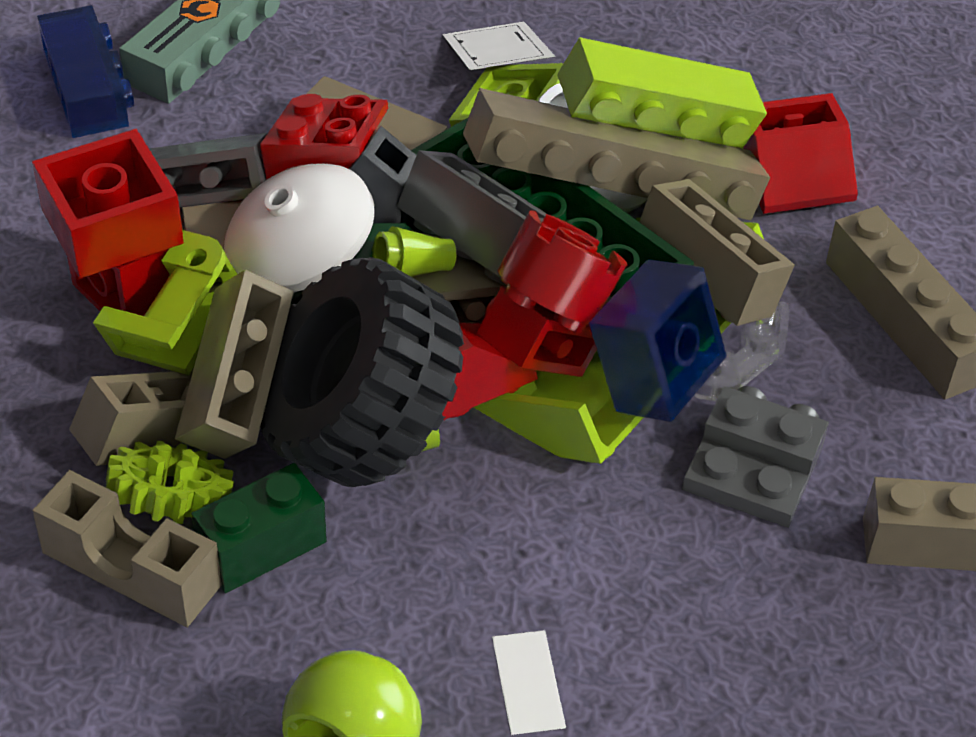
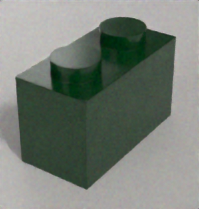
M295 463L191 513L194 532L217 543L222 582L221 589L225 594L327 542L325 501Z

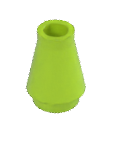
M393 226L388 232H379L376 235L372 256L373 258L383 260L412 277L436 271H451L456 263V246L452 239L437 238Z

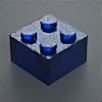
M647 260L589 322L616 412L672 422L727 357L704 267Z

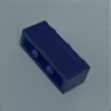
M92 5L38 15L37 19L43 52L72 138L129 127L127 108L134 107L133 93L129 80H120V78H123V68L118 51H109L113 49V44L107 22H98Z

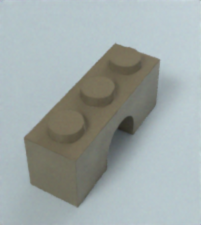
M71 470L61 478L32 510L43 554L187 628L222 586L216 542L168 518L164 520L152 536H149L137 529L123 514L119 504L118 493Z

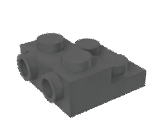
M724 386L706 422L703 439L684 477L682 490L789 528L822 451L829 422L820 419L817 412L807 405L794 404L788 408L767 401L766 396L757 388L742 386L735 390Z

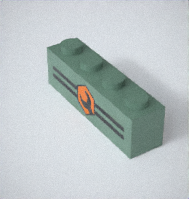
M177 0L119 48L124 84L170 104L183 91H188L195 81L209 68L218 65L224 55L240 41H245L251 32L266 18L272 17L279 8L280 0Z

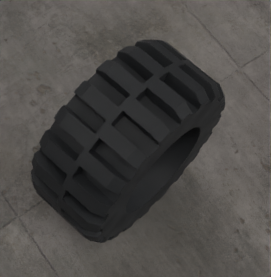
M358 258L344 261L341 266H334L323 272L322 279L318 282H311L302 291L303 297L300 301L290 306L260 426L266 442L279 456L346 487L367 486L384 481L385 476L395 475L407 466L406 460L410 456H418L427 446L425 440L432 430L437 431L445 418L442 413L447 402L453 401L457 386L454 383L456 373L462 371L463 356L459 350V347L464 344L463 334L451 303L446 301L445 297L381 259Z

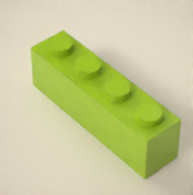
M581 37L578 38L557 74L571 117L743 149L767 115L750 72Z

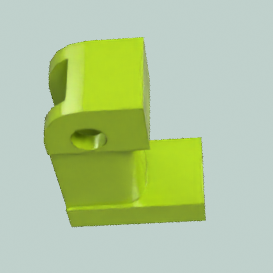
M182 230L184 244L169 248L161 260L170 276L144 316L104 306L93 324L115 355L189 375L195 365L214 292L209 293V290L214 283L222 282L223 284L237 275V272L231 265L218 240L210 236Z

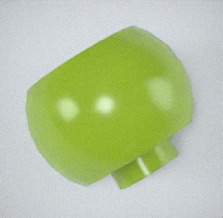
M356 650L333 652L306 667L296 678L286 695L281 719L284 737H419L422 725L419 700L405 675L398 667L381 657Z

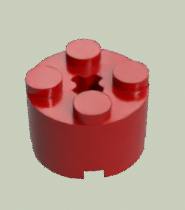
M530 210L497 271L501 276V281L508 285L504 292L508 298L529 309H534L536 303L555 312L553 318L562 326L574 332L583 333L587 324L595 323L625 270L627 262L614 250L608 259L598 253L597 247L600 241L583 230L548 214L540 222L537 212Z

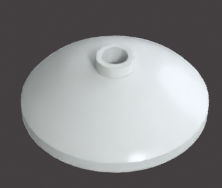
M307 164L282 171L260 184L240 204L228 226L224 240V251L237 274L246 269L294 292L304 290L311 282L320 281L322 273L329 268L341 266L342 262L353 259L362 248L371 231L374 220L372 195L364 181L356 173L339 165Z

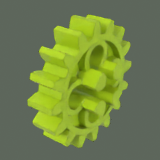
M157 441L154 447H149L142 442H135L134 450L120 447L118 448L117 455H110L105 488L118 493L120 505L130 504L129 513L140 514L145 511L151 514L152 521L158 522L163 516H166L178 524H183L184 517L192 518V512L231 494L234 481H232L233 471L223 469L224 461L222 459L208 460V452L203 450L193 452L191 449H187L186 444H179L176 448H172L163 441ZM167 476H174L173 487H165Z

